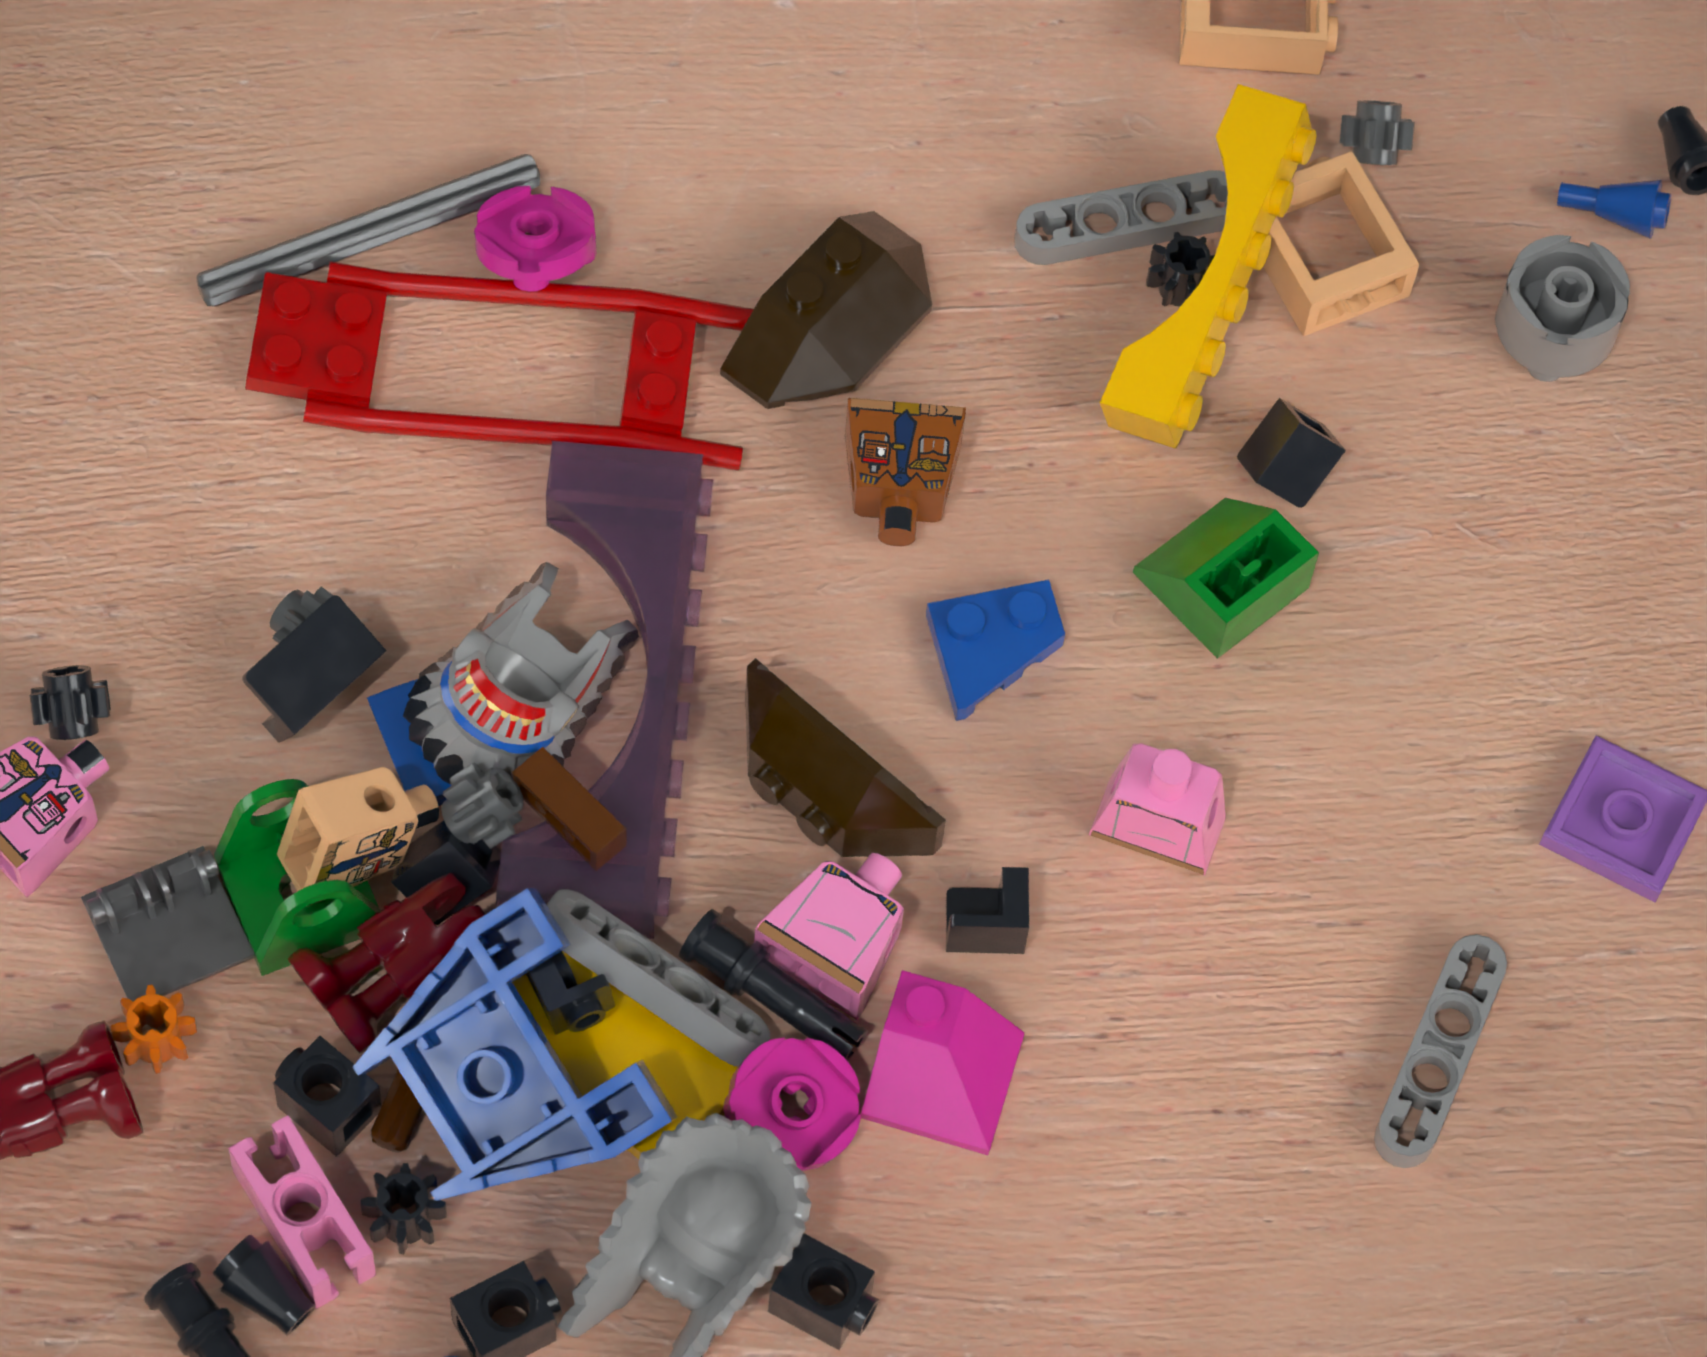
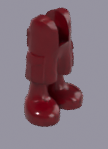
M447 873L436 878L402 901L396 900L385 905L381 911L373 914L357 927L359 930L357 936L361 943L349 951L333 958H327L318 954L313 949L305 947L298 949L287 958L299 977L359 1054L368 1049L377 1038V1025L386 1011L402 995L408 1001L429 973L437 967L455 945L454 943L466 928L474 921L486 915L479 905H471L436 927L434 922L454 908L465 893V886L453 873ZM379 965L385 968L386 974L357 995H347L353 987Z
M105 1020L88 1025L73 1046L43 1063L41 1057H37L33 1053L4 1067L0 1066V1160L13 1156L15 1158L30 1157L33 1153L60 1146L65 1143V1138L68 1137L67 1126L86 1121H102L108 1125L116 1136L122 1139H131L144 1133L136 1104L123 1077L125 1071L119 1051ZM93 1078L88 1084L56 1098L54 1089L80 1079Z

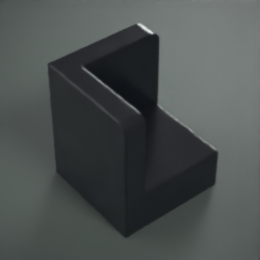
M1279 398L1239 451L1237 459L1256 483L1296 507L1302 508L1307 504L1346 450L1324 424Z
M443 820L409 844L403 862L395 869L391 883L407 898L436 878L447 873H453L465 886V893L454 908L434 922L435 925H439L493 887L503 853L497 846L490 849L483 838L475 844L460 841L451 833Z
M1002 867L998 889L952 887L947 890L946 952L1024 954L1029 932V868Z

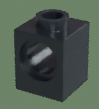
M319 1036L306 1050L299 1047L282 1061L275 1073L276 1080L273 1084L278 1108L286 1115H289L294 1122L337 1157L378 1115L382 1106L380 1086L366 1073L357 1075L353 1068L354 1063L323 1037ZM328 1083L340 1089L336 1096L326 1101H316L307 1096L308 1091L318 1084Z
M803 1233L798 1247L793 1249L792 1259L783 1266L770 1288L768 1312L840 1350L850 1331L859 1336L864 1332L877 1308L879 1299L871 1295L875 1271ZM820 1285H832L841 1290L845 1298L835 1305H822L811 1297L810 1291Z
M524 1261L450 1298L452 1322L471 1357H526L556 1341L555 1316L562 1313L561 1306L548 1280L544 1276L534 1280ZM505 1306L519 1307L528 1315L521 1324L514 1327L500 1326L491 1318L498 1309Z

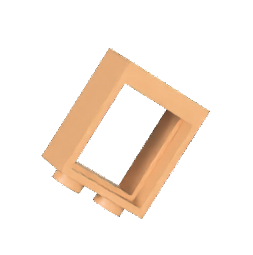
M1181 0L1179 65L1320 75L1325 52H1335L1338 17L1328 16V3L1335 4L1336 0H1306L1305 32L1210 25V0Z
M1351 151L1332 159L1330 157H1320L1308 163L1302 170L1295 172L1291 180L1294 184L1293 196L1286 214L1340 194L1377 256L1313 280L1278 220V216L1275 217L1268 234L1271 236V246L1263 268L1303 337L1409 297L1419 263L1354 153Z

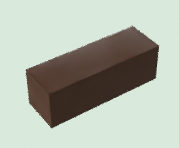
M544 747L540 748L512 771V778L519 786L523 800L595 871L626 847L627 829Z

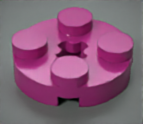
M531 185L510 188L489 198L477 213V226L474 228L477 257L493 273L507 279H513L514 285L520 290L529 292L542 290L547 287L550 280L560 279L576 272L584 265L591 263L597 255L593 210L583 198L564 188L551 186V196L545 194L531 195Z
M785 1037L771 1039L753 1050L735 1070L730 1081L728 1095L724 1100L723 1109L725 1117L731 1121L743 1119L752 1127L760 1126L771 1130L781 1141L782 1148L791 1152L800 1170L805 1171L819 1168L845 1150L859 1128L861 1114L858 1115L859 1101L857 1094L860 1093L857 1076L848 1061L837 1050L822 1041L806 1038L804 1041L794 1038L783 1040ZM781 1089L790 1095L800 1089L807 1095L809 1099L803 1106L805 1112L809 1115L806 1120H801L797 1116L788 1118L782 1113L780 1108L783 1103L778 1097Z

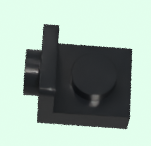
M562 951L526 973L555 1035L568 1029L572 1032H579L591 1028L606 1016V1011L615 1007L612 991L605 975H598L577 985L573 972Z

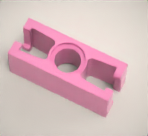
M289 1115L271 1124L275 1144L270 1146L269 1150L276 1160L288 1155L296 1172L286 1174L276 1183L270 1184L254 1165L252 1153L257 1151L258 1148L252 1137H248L228 1149L233 1173L310 1300L316 1305L315 1308L318 1309L337 1298L339 1292L333 1282L330 1283V1278L324 1267L317 1271L308 1252L321 1248L329 1240L337 1241L346 1253L344 1260L349 1269L353 1270V1276L359 1285L376 1276L373 1252ZM301 1202H309L320 1208L313 1218L304 1222L292 1221L285 1216L291 1206Z

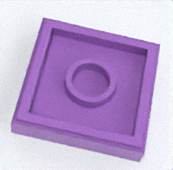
M1596 735L1545 830L1539 845L1656 903L1707 803V790Z

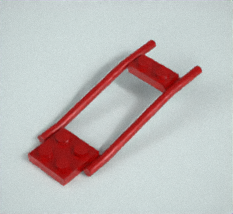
M330 261L327 283L265 272L245 390L306 400L303 422L364 433L617 450L739 471L743 447L683 437L681 434L684 424L696 323L742 331L754 309L635 288L549 283L542 290L529 292L518 289L514 285L513 280L389 272ZM387 296L634 313L619 426L369 408Z

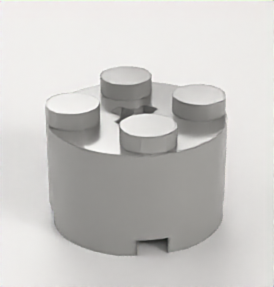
M1553 235L1541 238L1529 244L1519 253L1510 270L1495 315L1497 332L1507 352L1517 362L1528 368L1529 373L1540 381L1551 382L1559 377L1581 375L1599 366L1610 354L1624 320L1630 294L1628 275L1616 256L1605 247L1592 241L1588 247L1570 242L1571 236Z

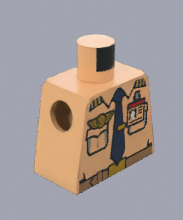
M385 767L299 789L277 851V856L297 891L315 883L328 880H343L354 887L396 868L403 862L415 829L434 823L439 819V806L432 790L424 784L404 791L392 770Z

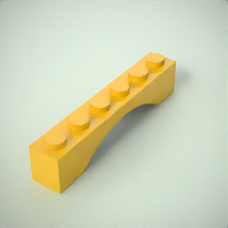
M1240 84L1236 87L1215 136L1225 169L1228 190L1225 225L1216 254L1201 282L1181 307L1151 333L1123 348L1099 402L1108 427L1175 449L1184 430H1193L1198 421L1203 402L1200 392L1207 376L1215 377L1222 365L1226 348L1225 342H1223L1230 322L1237 324L1243 316L1248 301V289L1245 287L1253 269L1261 270L1267 260L1271 246V236L1268 235L1275 217H1283L1286 214L1294 191V184L1291 182L1298 164L1305 165L1309 161L1316 141V130L1311 128L1305 103Z

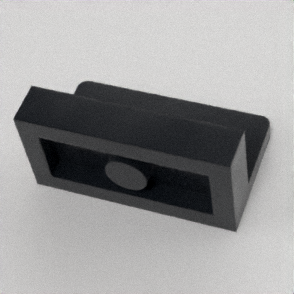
M333 595L243 675L242 680L272 714L262 725L280 743L300 731L387 650L339 596Z

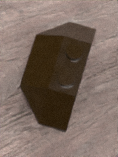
M875 211L838 217L760 297L721 366L720 375L766 409L785 406V402L814 400L855 391L932 311V300L921 244Z
M755 658L747 665L745 707L748 777L751 786L763 800L771 805L780 803L797 818L799 828L812 842L819 846L829 845L841 857H868L871 853L883 856L934 855L942 847L946 823L945 818L932 807L927 806L913 791L874 760L780 678L769 671L758 659Z

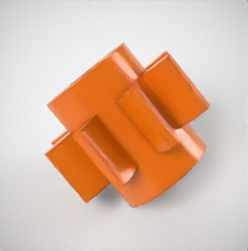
M153 984L147 986L146 995L137 998L134 1002L122 997L120 1004L122 1012L126 1017V1022H117L111 1025V1032L114 1041H130L123 1052L125 1063L128 1066L135 1064L141 1059L151 1063L155 1074H158L162 1070V1063L172 1059L174 1056L184 1061L188 1058L187 1049L181 1036H191L197 1033L195 1017H178L184 1008L183 995L180 992L167 999L156 994V990ZM165 1023L166 1031L162 1034L154 1030ZM146 1024L154 1028L143 1035L142 1027Z

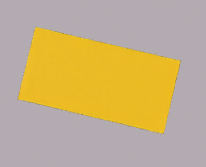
M563 952L577 985L598 976ZM526 974L512 982L582 1096L636 1062L644 1061L678 1117L627 1149L636 1158H640L641 1152L655 1149L656 1142L663 1131H674L677 1125L686 1117L705 1120L708 1115L714 1113L724 1115V1100L728 1095L730 1081L737 1066L730 1065L612 984L609 983L615 1007L606 1011V1016L599 1023L583 1031L572 1032L568 1029L555 1035Z

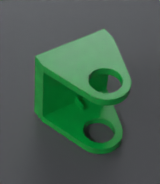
M285 779L266 784L242 798L235 806L214 853L219 875L237 918L253 949L254 959L261 976L291 966L287 958L300 948H311L318 954H322L359 940L357 936L359 930L357 927L373 914L380 911L368 881L353 887L343 880H328L307 886L285 900L282 898V890L292 881L279 860L277 851L298 790L309 786L304 781L298 779ZM281 798H293L286 806L265 815H253L256 810L269 802Z

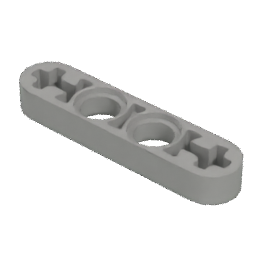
M1209 170L1036 203L1026 207L1018 217L1014 237L1015 248L1026 261L1037 265H1049L1172 241L1174 232H1179L1182 236L1194 237L1223 231L1228 196L1226 174L1221 170ZM1215 194L1218 202H1225V206L1216 208L1212 200H1205L1206 195ZM1185 198L1187 199V209L1193 208L1191 215L1186 214ZM1151 202H1161L1172 209L1174 216L1165 222H1155L1148 219L1143 214L1141 208ZM1093 213H1104L1114 219L1117 227L1107 233H1097L1086 226L1084 219ZM1066 220L1073 221V237L1070 236V226L1065 227ZM1043 227V231L1046 235H1052V239L1042 241L1038 233H1033V228Z
M560 889L547 904V907L571 944L562 950L595 974H604L607 981L721 1060L738 1067L753 1050L770 1040V1031L767 1025L754 1011L588 897L576 891Z
M1477 934L1463 937L1456 941L1446 959L1376 1127L1374 1136L1376 1150L1385 1161L1393 1166L1401 1168L1418 1166L1426 1161L1437 1141L1506 973L1507 960L1505 952L1497 942L1489 937ZM1472 957H1477L1485 961L1483 965L1484 972L1479 975L1470 995L1465 991L1459 990L1467 972V964L1471 961ZM1451 1008L1459 1010L1469 1020L1470 1031L1459 1037L1448 1036L1437 1027L1435 1014L1442 1009ZM1426 1063L1439 1067L1446 1075L1447 1087L1440 1092L1430 1093L1423 1091L1413 1081L1411 1074L1413 1068ZM1412 1106L1423 1112L1414 1131V1137L1417 1139H1413L1407 1147L1396 1142L1398 1138V1131L1396 1130L1402 1127Z

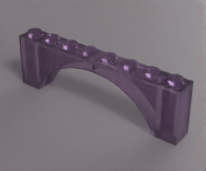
M552 441L546 489V525L567 537L587 552L605 570L620 590L631 609L641 635L646 657L647 679L643 700L635 724L623 748L611 766L588 790L627 829L626 847L595 871L545 821L526 831L512 835L504 840L502 844L496 908L527 888H536L546 905L557 891L569 889L588 897L647 939H654L656 916H669L672 878L660 877L662 856L675 857L678 819L667 818L669 798L681 799L684 760L673 759L675 740L687 741L690 703L679 702L681 683L693 684L696 646L685 645L687 626L699 627L702 590L691 589L692 572H705L708 534L697 533L698 516H711L714 479L702 478L703 454Z

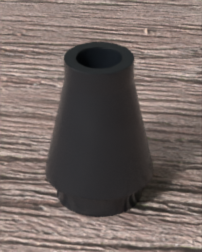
M1673 107L1664 112L1658 120V126L1664 142L1670 181L1675 186L1680 187L1686 194L1699 195L1706 193L1707 132L1697 122L1688 107Z
M252 1234L238 1243L213 1272V1275L223 1284L220 1289L222 1293L276 1325L287 1336L309 1316L316 1306L305 1296L270 1242L266 1241L261 1244Z

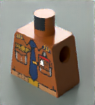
M848 398L845 445L853 511L860 517L879 518L878 539L882 543L890 546L910 545L916 538L917 521L935 523L942 519L962 445L966 407Z

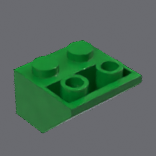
M1225 497L1135 565L1133 574L1218 659L1309 588L1319 552L1276 509Z

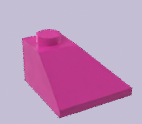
M902 970L883 1028L861 1118L989 1155L1025 1032L966 988Z

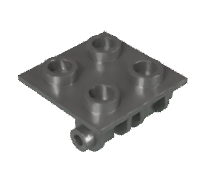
M204 846L192 849L187 853L161 864L151 866L149 869L132 874V876L106 887L96 889L94 892L81 897L127 999L133 1002L137 998L146 995L148 985L153 984L156 994L165 996L255 957L253 949L217 876L219 870L210 850L205 851Z

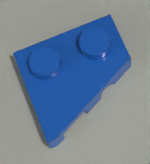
M1049 580L927 603L926 618L956 721L969 717L974 713L976 704L999 687L1005 690L1022 677L1024 670L1029 665L1042 662L1064 644L1065 631Z

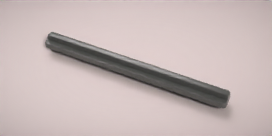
M522 154L202 271L197 275V286L200 295L207 306H216L262 289L265 272L295 277L330 264V261L336 262L480 209L489 198L504 190L530 185L531 189L537 188L540 185L539 169L530 154Z

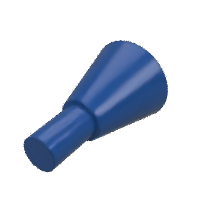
M1662 180L1600 185L1599 188L1561 182L1557 206L1595 212V215L1651 239L1655 228H1666L1671 205V193L1661 192Z

